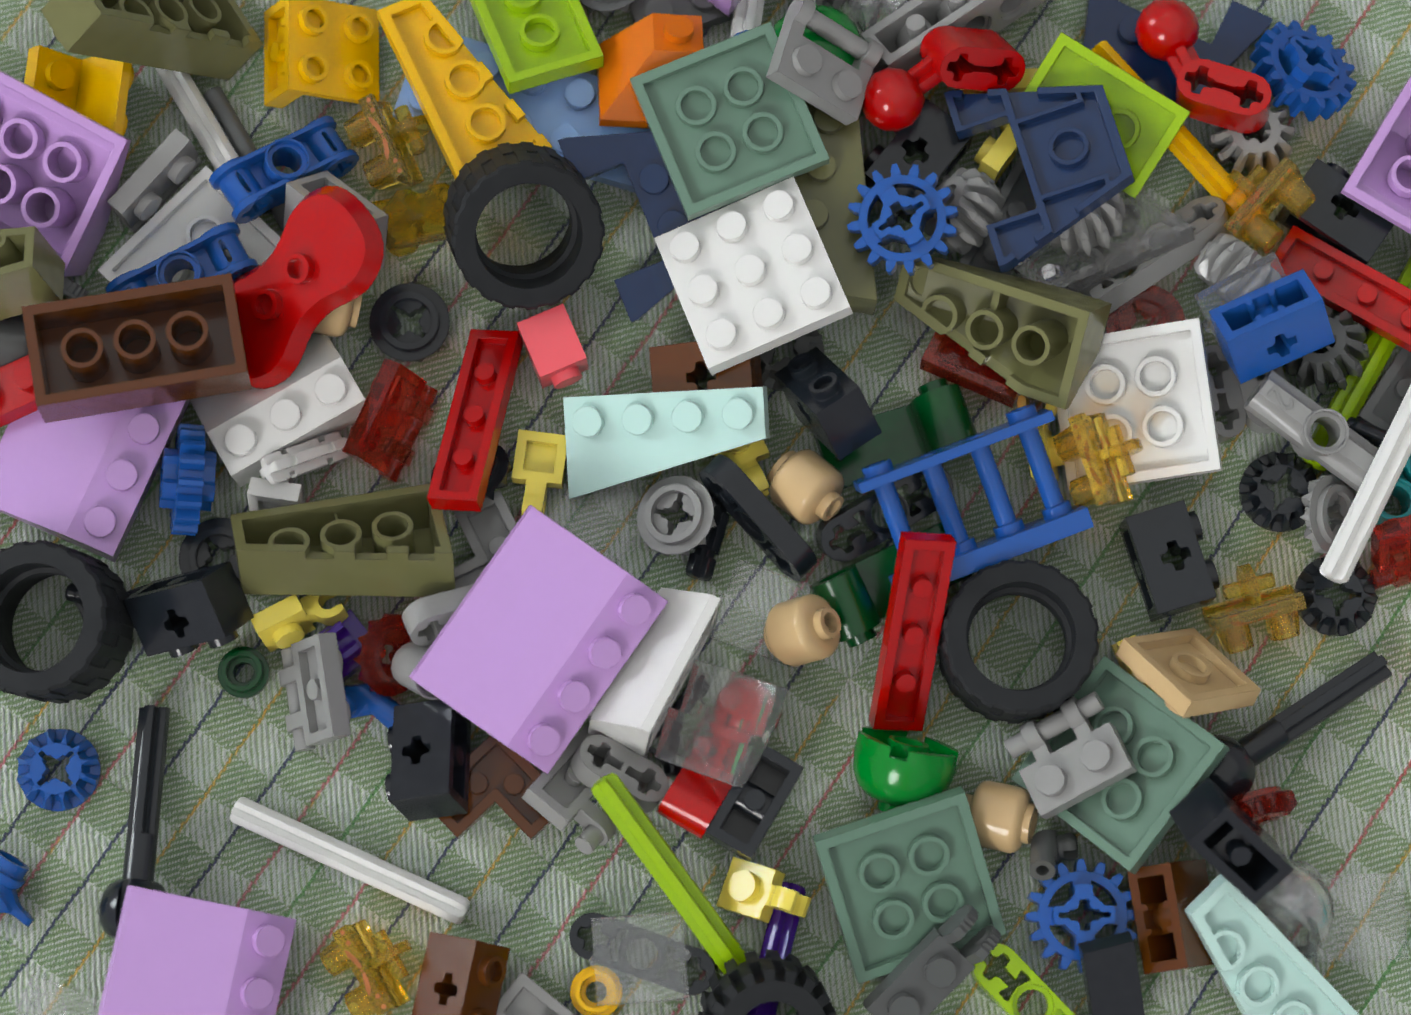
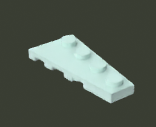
M767 386L563 397L569 499L770 438Z
M1219 874L1184 910L1242 1015H1359L1275 925L1223 875Z

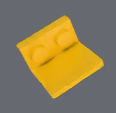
M279 0L264 11V106L283 109L302 95L368 106L378 103V11L372 8L328 0Z
M41 45L29 48L24 79L25 84L124 136L127 130L128 119L125 113L128 91L134 80L132 63L98 57H89L82 60Z

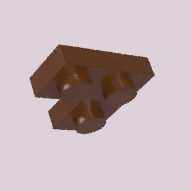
M491 735L470 754L468 813L439 817L458 839L495 804L531 840L551 823L522 799L527 789L541 774L529 761Z

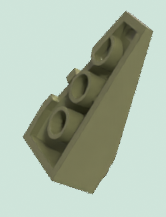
M931 256L934 268L928 269L922 261L915 263L914 276H909L904 265H902L894 300L938 334H946L969 352L968 356L978 364H986L1007 380L1005 384L1018 394L1064 410L1069 408L1100 351L1112 303L1065 288Z

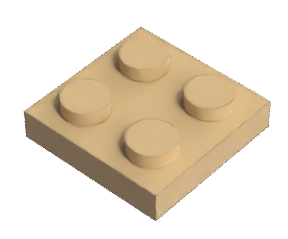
M1195 628L1123 638L1116 653V656L1132 670L1135 678L1147 684L1165 701V705L1170 711L1182 718L1253 706L1261 691V688Z

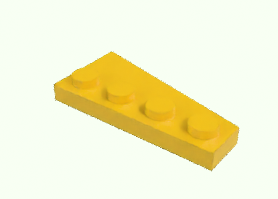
M402 0L378 10L377 18L454 179L459 175V170L466 163H470L475 159L477 154L485 149L488 151L498 147V144L507 142L516 144L523 141L533 142L534 145L547 146L552 149L553 146L542 133L538 134L525 118L526 114L513 98L510 100L493 80V74L483 62H478L466 48L462 37L431 0Z

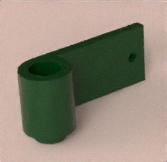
M946 378L928 382L918 388L920 395L914 398L909 405L874 415L882 433L841 460L814 436L820 455L842 473L844 479L843 489L854 486L852 481L864 477L861 469L870 464L890 458L892 464L896 465L977 434L959 384L948 385Z
M941 522L920 531L923 533L945 534ZM895 544L829 574L809 587L812 594L823 597L839 615L841 620V637L839 642L846 641L849 648L874 638L877 635L874 627L880 624L881 618L887 615L891 592L888 576L894 574L897 557ZM972 574L949 582V586L972 576Z

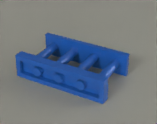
M1029 404L1006 413L1008 422L907 461L893 465L891 459L888 458L870 464L861 469L864 477L852 481L855 490L861 494L873 489L875 490L896 550L898 551L901 531H912L894 481L922 471L945 534H952L957 542L950 582L977 572L988 565L993 566L1001 563V561L1014 558L1092 528L1094 524L1088 508L1079 504L1072 506L1070 500H1064L1039 433V426L1055 420L1052 410L1041 409L1037 411L1035 404ZM1015 435H1019L1045 508L1040 510L1042 518L1026 524L1023 523L1022 518L1016 519L990 448L991 444ZM968 453L972 456L997 524L993 528L995 536L977 543L974 536L968 537L941 464ZM890 575L888 579L892 586L893 575Z

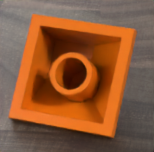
M651 13L599 44L604 55L603 67L597 69L599 126L649 129L630 84V78L704 49L702 16Z

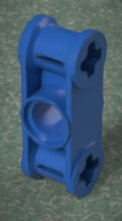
M323 116L310 122L302 129L277 139L258 150L227 161L212 173L209 183L213 189L221 190L233 208L232 218L238 224H245L284 203L287 182L326 170L339 179L357 165L359 156L355 150L346 147L335 131L337 124L333 117ZM286 166L291 168L294 173H282L275 167Z
M227 222L213 227L199 238L172 252H168L166 255L139 269L121 274L108 283L105 291L109 293L171 283L174 275L185 269L194 271L193 279L231 273L234 280L240 275L256 268L259 264L257 260L249 258L238 237L240 234L238 224ZM225 249L229 251L232 257L231 262L228 261L224 254Z

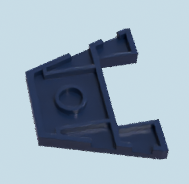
M1087 0L1088 5L1082 45L1092 49L1099 42L1107 41L1147 85L1176 102L1177 79L1168 62L1150 58L1137 42L1135 28L1141 11L1118 0ZM1232 1L1213 42L1209 44L1198 38L1193 47L1200 59H1208L1233 66L1242 57L1243 53L1257 39L1261 38L1273 19L1236 1ZM1198 84L1196 90L1191 92L1200 94L1202 88L1207 86Z
M1103 85L1037 87L1035 92H1007V89L1003 88L988 89L987 93L964 94L963 90H951L944 93L959 140L1010 124L1034 196L1036 209L986 225L1001 273L1013 269L1135 182Z
M651 132L567 137L558 140L563 155L574 164L585 181L625 165L654 238L707 215L704 214L688 221ZM663 259L660 262L614 280L632 323L642 319L649 310L675 290Z

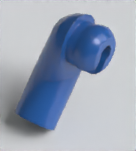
M368 682L344 686L351 718L373 715L386 728L389 729L390 726H393L394 706L399 704L377 684Z

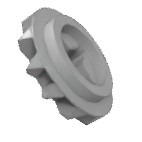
M1334 474L1321 475L1319 479L1309 481V493L1301 497V501L1305 506V513L1299 517L1305 520L1306 523L1304 538L1312 540L1314 552L1325 553L1326 555L1355 498L1352 488Z
M687 476L664 478L648 489L639 504L637 511L639 533L650 548L665 556L689 555V551L696 546L706 544L707 534L712 527L716 526L714 507L717 505L711 498L707 488L699 481ZM680 505H683V511L693 519L692 521L679 522L676 529H674V524L662 516L661 513H676Z

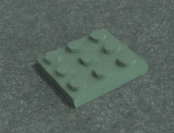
M771 21L630 78L634 94L688 221L739 201L793 176L795 178L829 164L830 158L806 102L766 78L778 40Z
M1103 656L1074 697L1079 700L1093 691L1099 695L1105 709L1088 719L1094 730L1107 722L1115 725L1137 771L1062 811L1057 816L1129 872L1136 874L1175 823L1169 812L1212 774L1230 748L1190 718H1182L1170 711L1165 705V701L1159 695L1106 656ZM1070 728L1049 739L1048 742L1054 752L1075 741L1077 737L1073 729ZM1032 752L1011 778L1012 781L1025 789L1027 787L1019 771L1036 762Z
M961 786L812 836L858 984L890 974L934 928L938 930L951 915L955 914V911L964 905H971L978 912L979 916L975 925L967 931V934L960 941L953 943L959 950L973 936H976L978 931H981L987 925L994 926L1001 933V936L1007 934L967 796Z

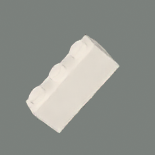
M312 333L295 371L282 383L267 389L252 387L250 390L190 400L202 425H204L207 435L231 477L239 487L249 483L251 477L258 478L261 476L259 472L262 468L260 460L264 455L275 451L281 452L284 448L313 438H319L331 432H339L372 413L365 397L330 338L316 333Z
M660 588L658 594L666 599L668 603L590 713L591 719L588 734L605 735L643 757L647 755L713 629L721 599L712 594Z

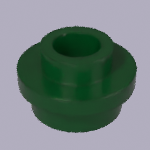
M250 647L232 649L224 655L218 666L220 685L227 693L236 698L246 699L258 695L264 690L270 678V667L266 658L259 651ZM241 665H251L254 671L252 678L247 682H239L236 679L237 669Z

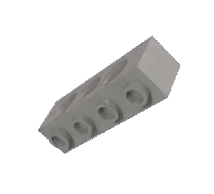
M911 0L861 33L862 39L870 37L883 45V54L878 64L873 68L874 73L887 67L901 68L907 71L922 60L920 45L930 30L939 26H956L999 32L1045 0Z

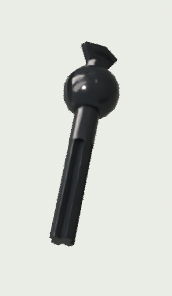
M1373 651L1238 741L1227 735H1213L1228 746L1230 750L1209 778L1235 803L1241 801L1252 788L1256 777L1255 766L1391 677L1392 672L1387 667L1388 662L1382 655L1378 656Z
M155 705L139 707L122 879L109 884L102 893L98 906L99 923L104 932L114 940L127 885L167 893L161 884L154 882L170 709L167 707H156Z

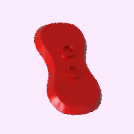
M324 186L307 194L289 216L273 253L261 265L233 280L251 386L253 388L267 389L274 387L290 377L300 363L309 339L318 324L330 312L358 298L367 291L381 269L384 257V242L380 229L364 204L346 189L339 186Z

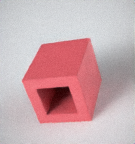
M564 304L517 322V328L542 389L553 385L555 389L570 386L582 378L581 372L589 369L586 354Z

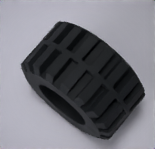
M766 949L765 958H758L754 950L744 953L746 961L737 965L734 958L724 963L727 973L722 977L715 972L709 979L712 990L711 992L703 991L700 999L703 1012H698V1015H746L750 1010L762 1003L782 1002L794 1007L796 1015H836L822 982L819 981L816 973L808 964L803 967L799 958L789 953L785 960H783L778 950Z

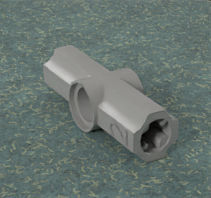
M1273 370L1267 373L1250 394L1243 408L1291 442L1293 450L1300 457L1306 460H1315L1358 492L1378 448L1348 426L1346 419L1339 412L1333 409H1324ZM1313 423H1319L1327 430L1328 443L1326 447H1321L1312 440L1310 431Z

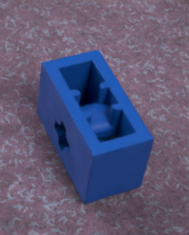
M1304 269L1208 311L1222 354L1240 384L1335 342L1323 298Z

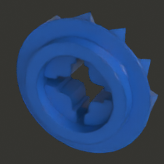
M48 729L39 736L29 739L23 753L17 758L19 765L16 780L20 784L26 798L38 807L49 811H66L81 805L92 795L99 782L101 768L96 749L87 738L70 729ZM74 753L69 759L70 762L65 767L66 772L69 774L68 778L73 782L71 786L57 778L44 782L46 780L45 776L50 772V768L46 764L47 760L44 758L45 755L61 761L65 757L69 758Z

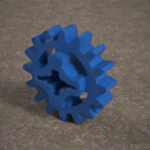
M1293 20L1288 27L1282 22H1277L1271 30L1267 29L1254 45L1256 49L1250 55L1249 60L1257 64L1251 72L1263 77L1269 83L1272 95L1275 97L1273 106L1276 108L1282 104L1289 106V114L1293 118L1300 111H1303L1308 121L1313 122L1319 114L1325 120L1330 119L1352 97L1350 92L1356 87L1357 82L1349 77L1355 70L1354 65L1343 63L1342 58L1347 53L1346 50L1341 48L1334 49V46L1331 44L1333 37L1330 34L1324 38L1317 36L1315 25L1311 24L1304 31L1298 21Z
M897 163L892 164L891 177L885 179L882 174L875 170L872 172L875 185L871 189L861 184L857 186V190L863 198L862 203H849L848 206L851 213L859 216V220L847 224L848 231L853 234H862V237L854 243L855 249L858 253L870 249L871 253L867 260L868 264L875 267L881 260L886 261V272L892 276L897 270L898 265H904L909 276H914L915 263L920 261L928 269L934 268L931 255L936 251L947 256L950 251L943 242L944 237H957L958 234L957 228L947 224V220L959 216L957 207L944 206V203L952 197L950 188L946 187L936 191L935 187L939 180L938 175L933 172L923 180L920 178L919 165L916 164L912 165L908 175H902ZM896 188H913L922 193L912 198L898 194ZM880 199L883 204L880 218L873 222L870 227L871 210L876 201ZM901 209L906 215L915 212L910 218L912 227L905 231L900 225L891 228L896 223L894 213ZM937 212L936 228L927 242L923 235L926 221L934 217L933 214ZM891 242L908 245L911 252H892L883 248L882 245L886 246Z
M179 423L175 438V448H164L163 457H161L159 508H170L171 534L196 536L198 524H200V511H211V505L214 502L217 456L216 451H205L204 425Z
M1077 859L1073 872H1069L1067 867L1061 862L1056 865L1055 874L1057 879L1038 880L1044 889L1043 893H1028L1027 899L1037 905V909L1025 914L1024 920L1036 923L1038 930L1028 936L1029 941H1039L1042 939L1046 946L1043 948L1040 956L1046 959L1054 953L1059 955L1058 969L1062 971L1066 970L1072 961H1077L1079 974H1083L1078 944L1094 940L1095 935L1103 926H1114L1111 935L1129 931L1133 940L1137 937L1133 930L1127 928V922L1135 919L1134 910H1127L1126 902L1132 899L1131 892L1121 893L1117 888L1124 877L1120 873L1109 879L1104 877L1105 863H1097L1092 872L1087 871L1084 859ZM1070 883V888H1068L1069 898L1061 906L1048 907L1055 892L1063 885ZM1091 883L1101 888L1109 896L1113 905H1104L1093 894V885ZM1079 902H1081L1086 912H1093V915H1104V917L1086 923L1084 930H1080L1078 921L1070 920V918H1060L1059 915H1065L1078 909ZM1050 927H1059L1070 937V947L1072 949L1062 945L1055 938Z

